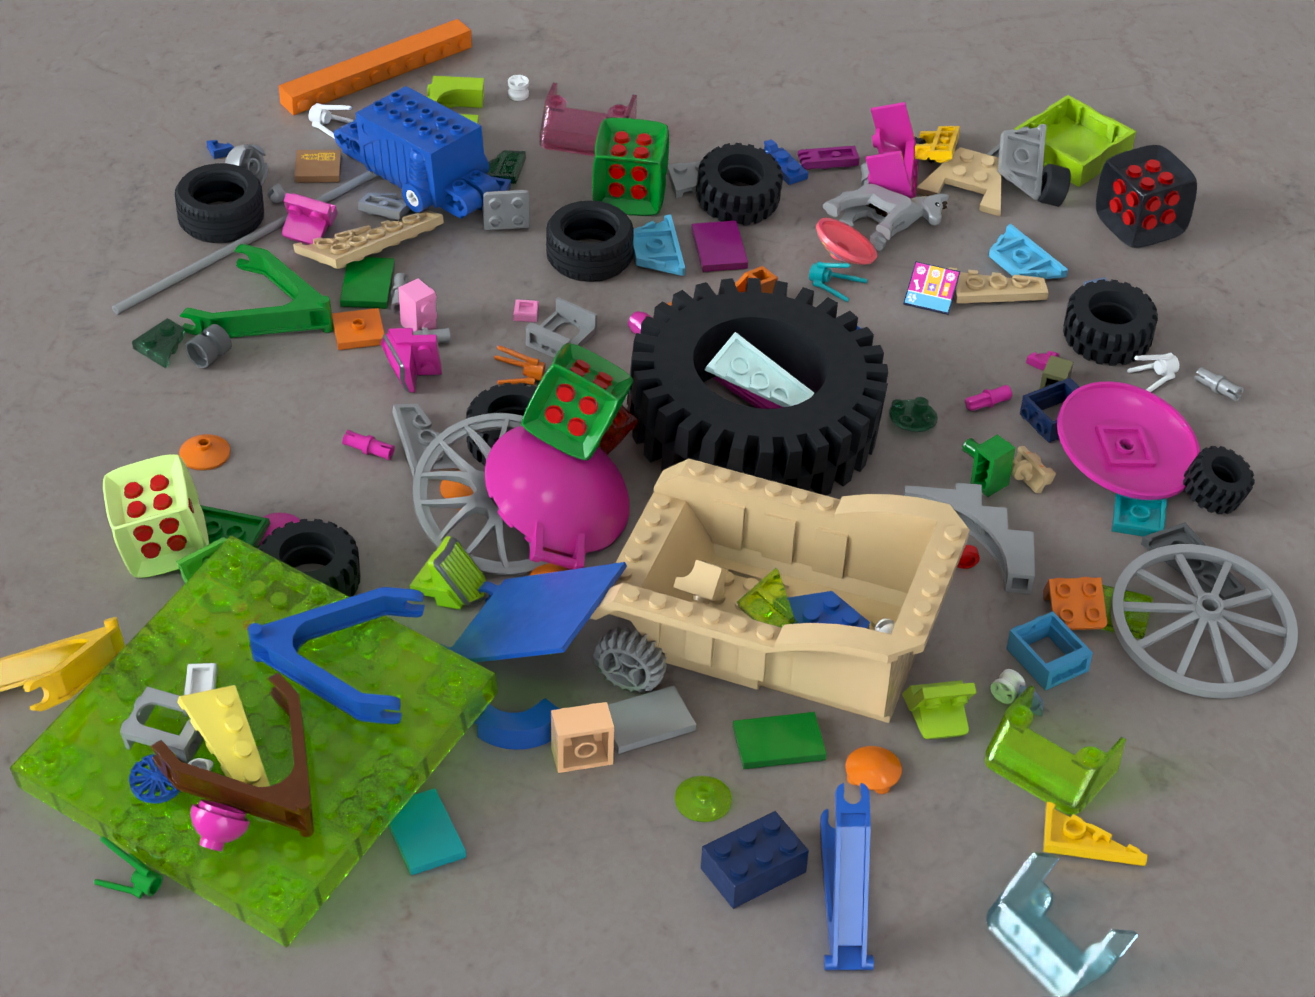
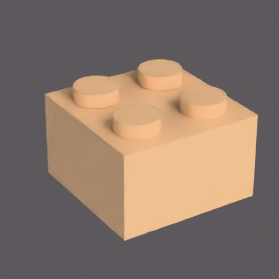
M607 702L551 710V749L558 773L613 765L614 725Z

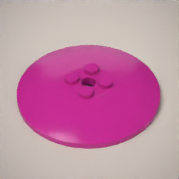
M1095 382L1074 390L1065 399L1058 413L1057 430L1063 449L1076 467L1095 483L1117 494L1142 500L1165 499L1185 490L1186 486L1183 485L1184 473L1199 454L1200 446L1189 423L1174 407L1162 398L1145 389L1126 383Z

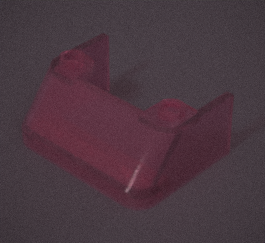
M553 83L544 104L540 129V145L545 149L595 156V144L601 122L607 118L636 119L637 95H632L628 106L614 105L606 114L566 108V99L557 95V83Z

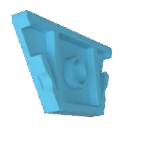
M671 214L664 216V221L657 224L651 221L642 227L634 228L633 254L636 266L681 276L685 275V265Z
M1012 224L1006 227L1004 235L1001 234L997 243L993 244L989 251V257L1012 276L1022 275L1044 279L1067 277L1068 269Z

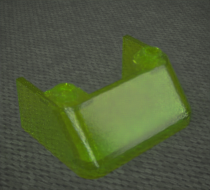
M1029 685L1005 711L986 749L985 765L990 770L1044 802L1056 804L1055 808L1069 815L1078 814L1118 771L1126 739L1120 737L1107 753L1092 746L1081 748L1076 755L1070 753L1029 729L1033 722V713L1030 709L1035 689L1034 686Z

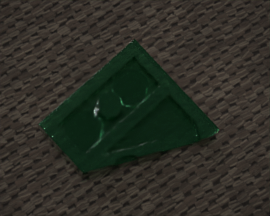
M502 151L495 159L488 162L489 172L487 175L509 179L511 184H516L526 160L525 151Z
M167 318L133 340V349L166 368L169 365L171 354L176 353L178 344L182 342L185 331L182 326Z

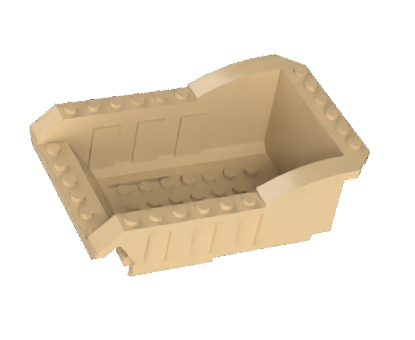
M687 459L662 471L654 486V492L616 561V563L625 562L627 568L613 587L609 588L590 619L597 620L610 614L630 620L641 636L647 634V641H656L655 648H662V652L665 653L666 657L665 663L753 689H759L760 686L889 723L916 654L923 652L967 543L970 529L950 504L893 494L842 496L840 500ZM696 560H703L728 569L722 601L710 600L709 604L694 600V594L674 588L676 577L689 575L694 568ZM833 591L870 622V626L867 629L826 623L791 624L773 609L774 601L781 598ZM886 618L893 620L895 625L891 634L875 631L877 623Z

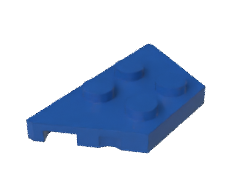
M833 591L781 598L774 601L773 609L791 624L826 623L867 629L870 626V622Z

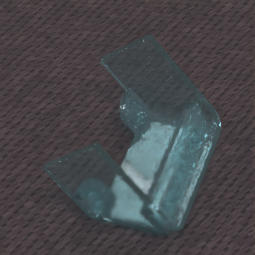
M1032 852L988 910L986 922L989 929L1052 994L1068 997L1108 973L1138 934L1132 930L1111 929L1101 943L1091 945L1083 954L1045 916L1053 904V893L1043 880L1060 858L1056 854Z

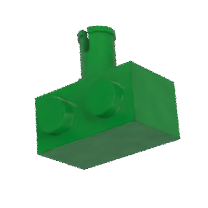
M998 434L982 444L977 443L973 438L967 439L962 446V451L974 459L970 484L982 485V493L987 497L1008 486L1015 447Z

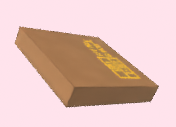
M341 150L296 151L294 175L296 183L340 182Z

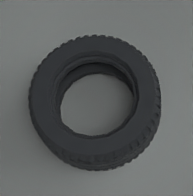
M227 163L204 165L188 172L182 177L175 188V203L179 225L190 236L203 242L227 243L236 241L255 231L263 220L264 202L261 183L252 172L244 167ZM218 201H231V203L221 205L208 204Z
M578 201L565 205L557 210L547 223V259L560 274L570 279L586 282L610 279L625 270L632 260L634 240L632 221L618 207L601 201ZM585 238H587V239H599V240H602L603 242H599V243H582V242H578V241H575V240H580V239H585Z

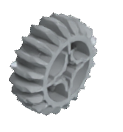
M616 627L614 630L609 629L598 640L593 654L595 658L594 664L599 667L598 672L605 675V680H610L613 682V686L618 685L622 691L628 689L631 693L636 690L641 694L645 691L651 692L653 688L660 684L667 667L665 663L666 657L661 654L662 648H655L656 641L649 642L647 641V634L641 636L637 629L633 632L628 627H625L623 630L619 627Z

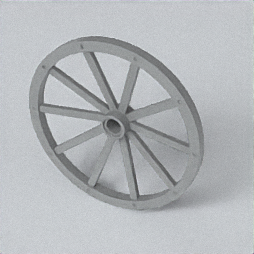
M1196 544L1168 545L1150 550L1137 557L1123 570L1113 590L1110 605L1111 621L1123 649L1146 673L1169 687L1188 694L1207 698H1236L1261 691L1280 678L1290 664L1296 650L1298 641L1297 620L1284 592L1260 568L1225 550ZM1175 559L1195 597L1144 569L1159 562ZM1186 559H1198L1223 565L1211 593H1204ZM1230 569L1242 574L1261 589L1260 591L1222 600L1219 597ZM1137 576L1187 604L1123 602L1127 586ZM1269 598L1280 615L1283 627L1226 609ZM1124 611L1187 613L1188 615L1136 641L1127 625ZM1228 621L1284 637V647L1280 658L1273 664ZM1192 623L1196 626L1177 672L1166 668L1144 650V648ZM1218 626L1266 671L1254 678L1234 682ZM1203 630H1209L1224 683L1204 682L1184 676Z

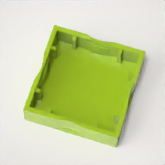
M1069 95L1049 106L1041 114L1033 116L1014 128V130H1019L1022 127H1029L1031 129L1037 128L1040 124H1045L1043 168L1047 164L1068 168L1071 172L1070 183L1078 187L1099 175L1109 158L1132 150L1136 135L1135 130L1113 118L1100 114L1092 107Z

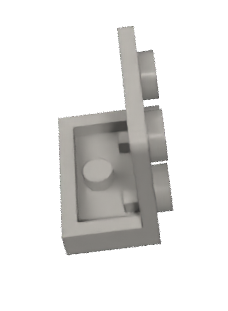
M527 190L485 192L482 206L484 230L529 228V192Z

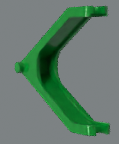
M245 244L238 245L234 252L247 255L249 260L239 258L236 266L245 271L264 275L287 294L292 301L283 306L216 313L185 308L180 314V317L191 319L194 322L195 326L187 323L182 326L186 333L192 335H200V332L212 324L222 327L230 338L322 329L323 332L330 333L334 330L330 298L328 296H322L268 250Z

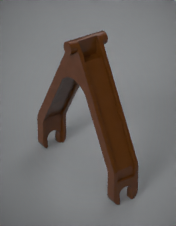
M276 673L267 679L275 686L269 692L271 697L290 717L294 767L290 775L282 782L267 787H256L181 762L162 740L150 746L156 754L152 757L155 765L177 790L298 830L303 837H310L314 834L300 696L281 674Z

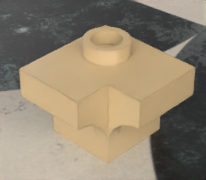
M696 560L692 572L685 577H676L673 587L694 594L693 599L702 603L709 604L710 600L722 601L728 569L703 560Z

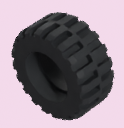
M730 143L724 144L721 148L718 146L711 150V152H708L700 162L696 197L703 210L708 211V215L712 218H718L720 222L736 221L737 224H743V226L750 225L752 222L756 224L761 222L762 219H767L776 211L780 201L783 172L775 158L770 153L766 154V151L762 148L757 149L754 148V145L748 144L747 146L742 145V143H735V145H730ZM727 182H743L751 186L739 187Z
M1105 279L1098 280L1096 283L1091 281L1075 290L1069 298L1063 333L1069 346L1073 347L1074 352L1078 355L1082 354L1084 359L1088 361L1094 360L1097 364L1101 365L1108 363L1109 366H1116L1118 363L1122 365L1129 364L1131 360L1133 362L1136 361L1134 359L1135 356L1145 355L1152 346L1158 321L1157 308L1147 293L1143 294L1142 289L1134 288L1130 283H1119L1118 280L1112 279L1111 281H1105ZM1101 320L1113 321L1118 324H1109Z
M504 383V386L495 385L488 391L485 389L470 403V406L467 408L466 419L491 413H508L523 416L537 387L533 385L529 387L525 383H518V385ZM501 430L484 431L477 434L492 448L499 439ZM467 436L470 453L473 454V457L479 463L482 462L485 466V456L472 438Z
M300 519V522L293 523V521L285 524V527L274 529L272 535L268 534L257 551L258 557L256 560L261 593L270 605L274 604V608L281 612L287 611L288 615L293 616L354 596L358 590L361 575L359 551L356 541L349 532L342 527L337 528V525L330 521L324 523L321 519H314V521ZM304 564H320L325 566L309 572L292 570Z

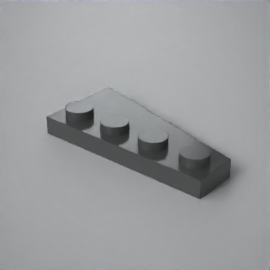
M1186 522L1144 536L1141 545L1149 551L1176 544L1206 546ZM1175 559L1164 561L1183 575ZM1186 559L1203 591L1211 593L1223 565L1198 559ZM1230 571L1219 594L1222 600L1244 595L1246 590Z

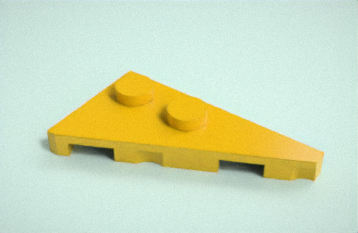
M1052 802L1046 803L1043 852L1146 866L1147 854L1141 852L1137 847L1131 844L1125 847L1112 840V834L1084 822L1082 818L1074 814L1069 817L1055 810L1056 804Z

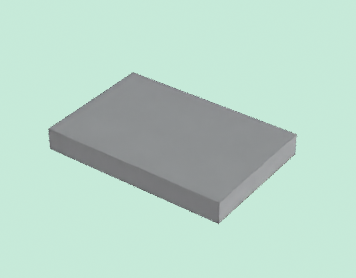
M675 686L608 705L614 725V747L618 754L696 731V723Z

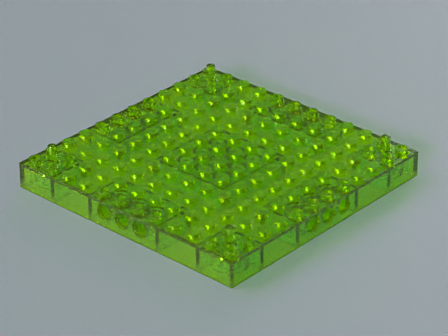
M231 535L9 768L20 789L97 835L106 837L122 850L132 853L142 862L287 948L498 694L496 676L494 672L387 616L308 640L300 647L297 654L361 693L395 696L400 699V711L384 709L386 712L402 713L401 720L397 724L363 722L353 718L264 662L254 661L248 635V627L253 623L264 625L349 598V596ZM216 663L218 668L216 689L232 685L236 686L270 786L288 777L294 767L290 717L271 697L269 692L275 686L267 679L276 673L281 674L300 696L314 834L310 837H303L298 830L247 813L246 818L251 821L247 831L240 838L225 843L222 851H216L199 845L201 836L195 830L190 816L192 804H199L200 800L206 799L180 791L178 795L166 802L156 804L146 803L136 798L129 784L131 769L143 757L156 754L150 746L134 742L130 750L126 749L120 730L124 720L128 719L131 715L136 699L142 696L146 687L183 696L188 664ZM156 705L144 726L180 736L190 717H184L181 711ZM203 740L193 759L203 758L211 760L214 764L212 772L225 776L220 768V762L214 754L210 753L206 747V741ZM168 786L166 789L171 791L173 788ZM156 792L155 796H160L161 792Z

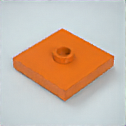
M379 308L332 313L338 350L381 345L384 330Z

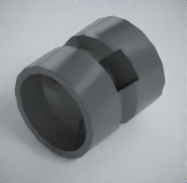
M212 324L200 332V335L198 334L189 340L185 345V350L190 360L196 366L206 368L216 361L218 356L228 352L232 347L229 335L222 327Z

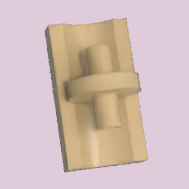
M1019 446L1017 456L1013 460L1012 476L1016 480H1023L1035 493H1041L1045 485L1052 483L1056 473L1051 468H1046L1036 453H1031L1025 446Z

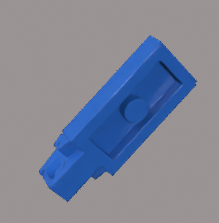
M772 139L764 141L766 154L770 153L775 158V161L779 163L783 172V180L788 185L808 179V172L784 148H778L777 143Z

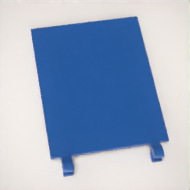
M625 562L510 578L504 579L500 585L486 581L478 589L479 592L489 594L485 600L486 604L452 647L437 643L429 653L430 655L437 654L440 656L436 662L438 666L563 653L599 606L609 588L613 587L627 568Z

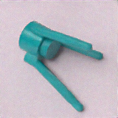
M818 261L812 264L809 272V280L814 281L813 286L822 288L846 302L849 301L848 297L824 283L829 282L831 277L862 283L868 282L865 278L836 273L829 269L850 268L851 265L849 263H825Z

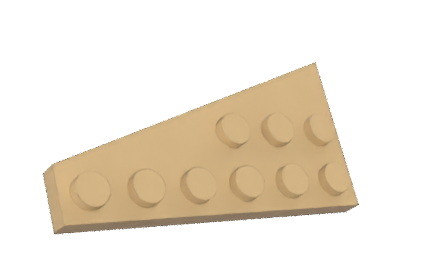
M427 210L403 216L402 221L381 222V227L371 229V226L367 225L335 233V238L333 239L319 237L313 239V244L302 245L301 242L293 244L294 252L316 260L319 263L330 265L335 269H340L352 261L363 260L364 256L379 253L388 246L399 245L400 241L415 238L419 233L434 230L436 226L444 223L443 215Z

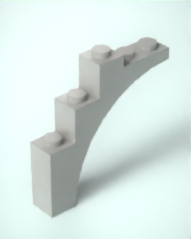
M956 483L955 489L905 485L904 496L919 497L952 506L970 529L969 534L979 541L997 562L1003 576L1005 592L1032 594L1035 578L1034 532L1009 530L1007 508L982 506V485Z

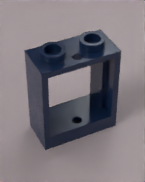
M1071 378L1023 395L1020 415L1048 443L1059 439L1057 420L1052 421L1042 410L1064 402L1079 386Z

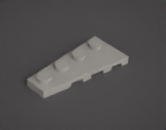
M394 404L392 413L414 478L417 464L423 452L439 433L432 429L431 421L418 404ZM444 452L435 463L431 472L460 471V469Z

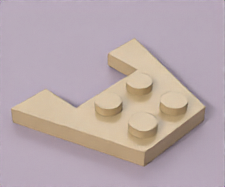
M960 147L954 152L952 160L943 162L917 187V193L925 196L940 194L944 184L984 194L980 203V211L1000 216L1001 174L998 173L999 158Z

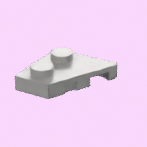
M367 193L358 201V210L365 211L370 215H381L390 220H400L410 210L404 199L397 198V193Z

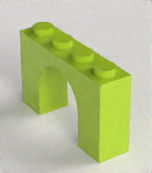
M433 76L432 84H428V96L426 97L447 108H483L484 78ZM460 114L479 124V115Z

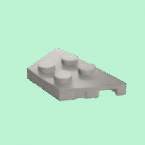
M1040 124L1037 128L1031 129L1029 127H1022L1019 130H1005L1001 134L998 173L1035 200H1038L1041 196L1046 135L1045 124Z

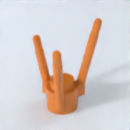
M501 345L497 346L498 350L526 362L495 355L494 359L523 367V376H527V378L498 380L497 383L499 385H504V383L535 385L536 380L541 381L545 373L546 363L539 362V359L528 357Z

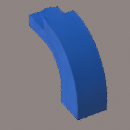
M475 692L466 697L467 718L473 724H477V736L484 742L500 748L520 750L538 747L551 741V710L559 708L548 699L544 698L526 711L509 713L496 709Z

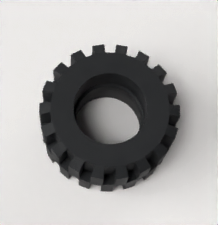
M1216 446L1206 447L1199 452L1185 471L1183 485L1186 486V493L1191 495L1190 499L1193 502L1196 501L1200 508L1204 507L1210 513L1215 511L1221 515L1224 512L1229 514L1240 506L1253 489L1252 486L1255 483V479H1253V471L1249 469L1251 466L1243 460L1244 458L1241 455L1238 456L1231 449L1227 450L1223 446L1219 448Z

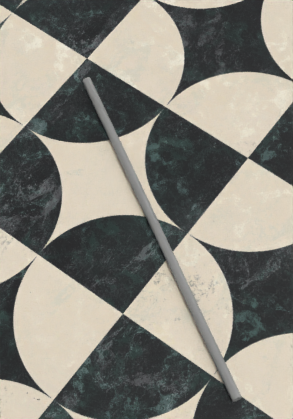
M367 171L315 200L328 203L378 175L372 171ZM288 213L112 306L113 311L119 314L234 253L238 245H249L283 227Z

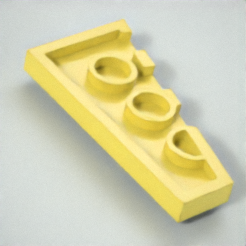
M235 685L179 696L177 701L182 710L185 709L191 718L190 722L195 730H199L206 741V747L211 754L216 756L221 764L220 768L226 777L256 787L270 786Z

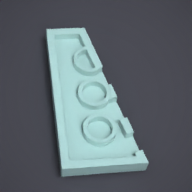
M736 332L705 368V371L782 407L799 404L814 395L813 391Z

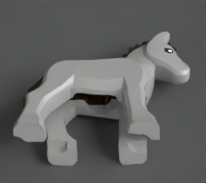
M866 184L855 191L842 192L838 197L825 202L823 209L826 210L827 214L834 217L840 215V212L845 209V213L839 221L852 228L854 226L853 222L861 218L870 217L879 222L876 226V232L870 236L869 241L876 250L881 251L886 246L887 239L890 240L897 232L908 228L920 217L926 219L931 225L940 224L942 210L948 206L947 200L949 195H921L920 197L915 196L910 199L905 195L890 191L876 184Z

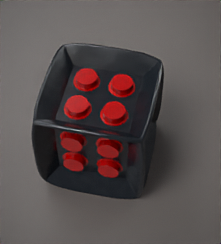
M1148 145L1117 154L1105 162L1098 184L1096 211L1101 221L1126 245L1140 248L1157 244L1181 235L1188 228L1196 200L1197 180L1192 171L1177 156L1161 145Z

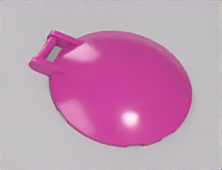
M518 426L503 434L491 448L485 465V482L489 497L494 499L499 508L497 512L510 528L514 526L525 535L524 539L530 542V561L537 563L543 561L571 570L584 568L585 555L588 552H600L606 549L623 532L630 510L628 490L616 465L599 447L589 460L577 459L535 437L523 426Z

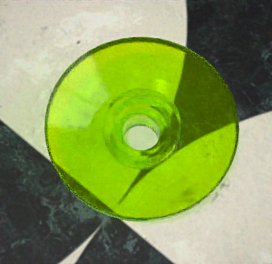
M703 775L688 778L677 787L675 792V805L679 812L688 819L697 822H711L720 819L729 811L732 804V795L727 785L711 776Z

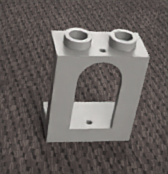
M557 297L556 311L540 326L532 322L526 326V346L553 358L566 343L582 347L597 333V314ZM563 325H574L580 329L579 334L572 340L555 333Z
M146 687L142 696L136 699L131 715L128 719L124 720L120 730L126 749L130 750L134 742L151 746L162 740L181 762L187 764L195 757L204 738L199 730L196 731L191 724V718L187 721L180 736L144 726L156 705L187 713L185 709H181L177 702L179 695Z

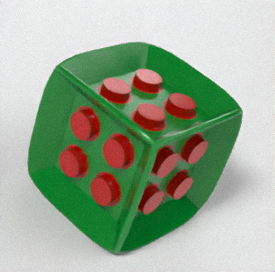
M607 118L601 122L595 144L593 163V201L609 203L618 207L626 215L651 216L659 214L665 195L666 173L669 160V130L666 124L632 118Z
M566 343L557 352L552 365L541 379L525 410L521 425L532 435L577 459L587 461L598 449L602 436L616 417L633 383V378L623 369L581 346Z

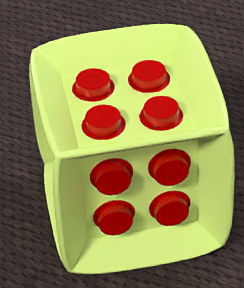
M169 454L153 457L117 468L104 476V500L114 541L127 569L135 578L151 577L177 570L179 567L176 561L209 545L206 522L199 504L198 494L187 466L179 455Z

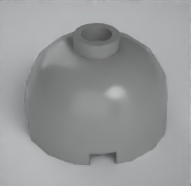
M255 144L239 145L228 153L225 163L246 168L259 179L261 185L267 177L268 163H265L263 158L266 154L260 146Z

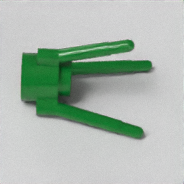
M102 836L100 838L102 843L136 870L131 877L134 888L100 879L94 880L95 885L129 893L139 899L144 894L151 897L159 890L163 882L162 875L150 869L132 853L127 854L106 837Z

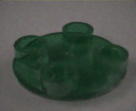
M916 397L915 400L895 399L892 401L889 409V417L892 422L898 427L912 432L930 430L936 425L938 420L937 413L929 406V401L924 397Z

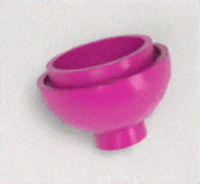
M200 800L199 804H192L190 816L192 824L201 836L199 845L212 850L222 851L224 844L240 838L247 831L251 822L246 818V812L224 804Z

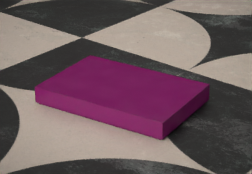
M736 221L692 224L691 231L703 272L748 269V260Z

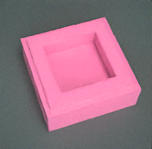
M515 300L513 321L537 322L539 301Z

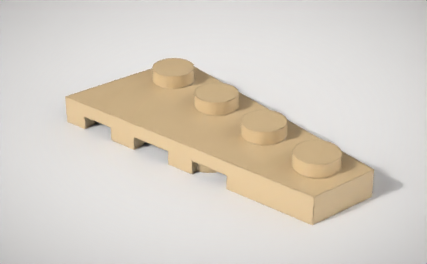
M968 269V273H960L954 297L956 304L1048 300L1049 292L1044 278L1013 275L1012 278H1007L1001 275V273L992 272L991 276L980 275L977 270Z

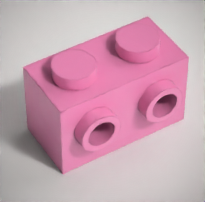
M419 278L399 287L401 325L404 328H413V331L426 327L428 330L437 329L436 293Z

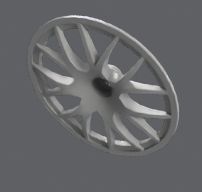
M482 414L459 421L448 427L423 452L417 464L413 480L412 492L416 516L425 534L437 548L446 535L465 518L475 513L487 516L488 521L466 551L482 572L494 575L526 574L532 572L540 565L547 564V562L540 561L537 563L530 561V559L507 562L503 538V525L506 522L498 514L499 508L494 499L489 497L485 482V471L476 470L450 446L470 436L487 460L491 448L477 433L501 430L500 438L507 430L522 426L523 416L516 414ZM444 452L460 469V471L431 472L435 463ZM429 479L454 481L471 487L474 493L471 496L427 500V484ZM429 507L456 508L461 510L441 531L435 523ZM494 530L501 561L487 560L472 555Z

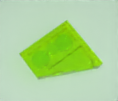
M777 568L773 569L737 601L738 607L753 620L781 628L783 625L796 622Z

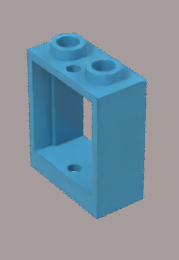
M1053 611L1046 615L1038 616L1023 625L1015 626L1009 632L1006 648L1045 691L1088 672L1093 654ZM1049 637L1065 655L1045 663L1029 645Z

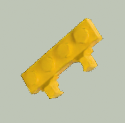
M938 126L937 131H920L919 138H923L926 144L915 145V159L927 160L930 157V160H935L939 163L952 160L960 136V126Z

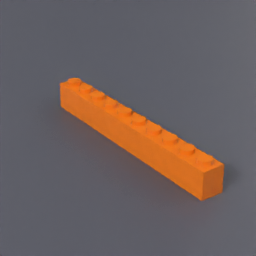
M455 19L279 85L280 104L292 115H296L311 109L316 103H328L472 48L471 29L459 19Z

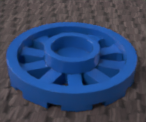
M151 754L143 757L140 762H136L131 769V774L129 775L131 791L136 798L146 803L166 802L178 795L180 790H177L158 767H155L152 759L155 755ZM169 786V787H171V788H173V789L170 791V790H167L166 788ZM161 792L160 796H155V793Z

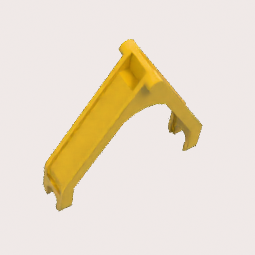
M117 617L104 620L105 627L0 658V692L24 685L25 692H31L41 687L44 691V697L41 702L29 706L32 711H45L69 700L115 662L121 663L129 659Z

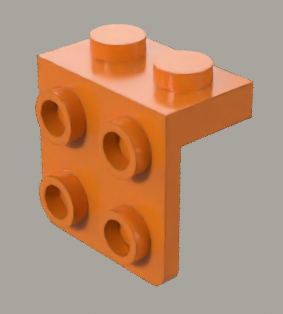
M1101 577L1054 578L1048 580L1043 589L1044 600H1050L1051 610L1071 630L1104 629L1106 627L1107 617Z

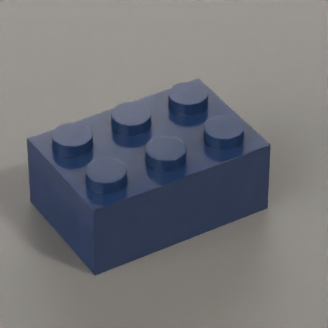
M773 811L702 846L701 870L734 909L806 873L809 850L780 815Z

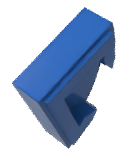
M218 140L206 141L207 148L214 159L226 157L234 148L230 143H218Z

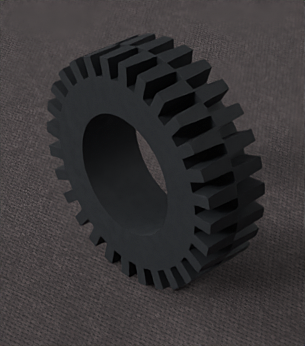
M733 278L721 279L718 295L714 293L707 282L697 284L693 298L681 290L673 294L671 306L663 301L659 303L654 309L653 318L646 316L641 323L640 333L635 335L630 366V376L633 378V383L627 395L628 425H633L632 437L636 444L644 443V456L650 463L662 458L661 473L663 470L682 461L692 459L807 491L811 487L818 494L829 495L831 494L834 481L841 486H845L851 481L854 470L862 471L866 466L868 454L872 455L875 448L888 386V365L882 364L884 352L881 345L872 346L874 334L868 327L857 330L858 317L851 311L836 317L838 302L831 298H826L821 304L814 307V291L805 287L793 299L787 297L788 283L777 280L772 294L761 292L760 278H748L745 292H738ZM736 332L813 391L814 395L804 402L784 408L760 409L747 407L724 399L708 388L704 382L716 377V375L705 371V368Z

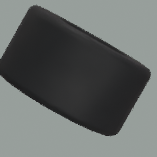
M1047 164L1044 167L1041 196L1038 198V202L1057 207L1064 202L1071 181V172L1068 168L1053 164Z

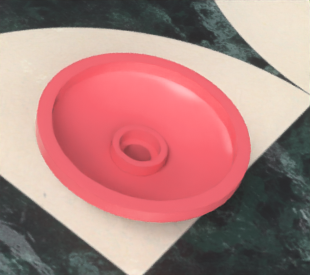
M821 218L816 224L817 234L822 244L834 259L849 264L867 265L873 263L877 258V251L872 243L851 226L832 218Z

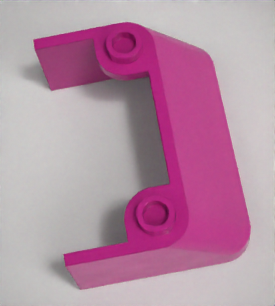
M906 103L871 108V113L876 129L875 135H872V143L879 153L866 156L869 184H876L890 191L905 195L910 199L914 198L917 193L919 159H915L916 140Z

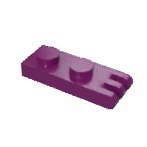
M855 146L801 149L797 152L801 166L804 169L858 166L860 161Z

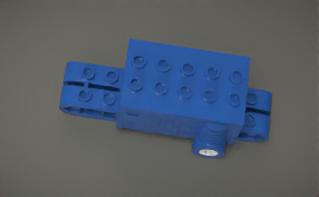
M407 86L356 112V119L353 122L334 131L335 141L342 148L343 153L364 164L368 171L380 175L383 179L401 188L405 203L414 212L419 213L433 205L434 208L440 207L462 219L483 206V195L485 192L501 191L497 181L487 175L489 163L484 154L482 126Z

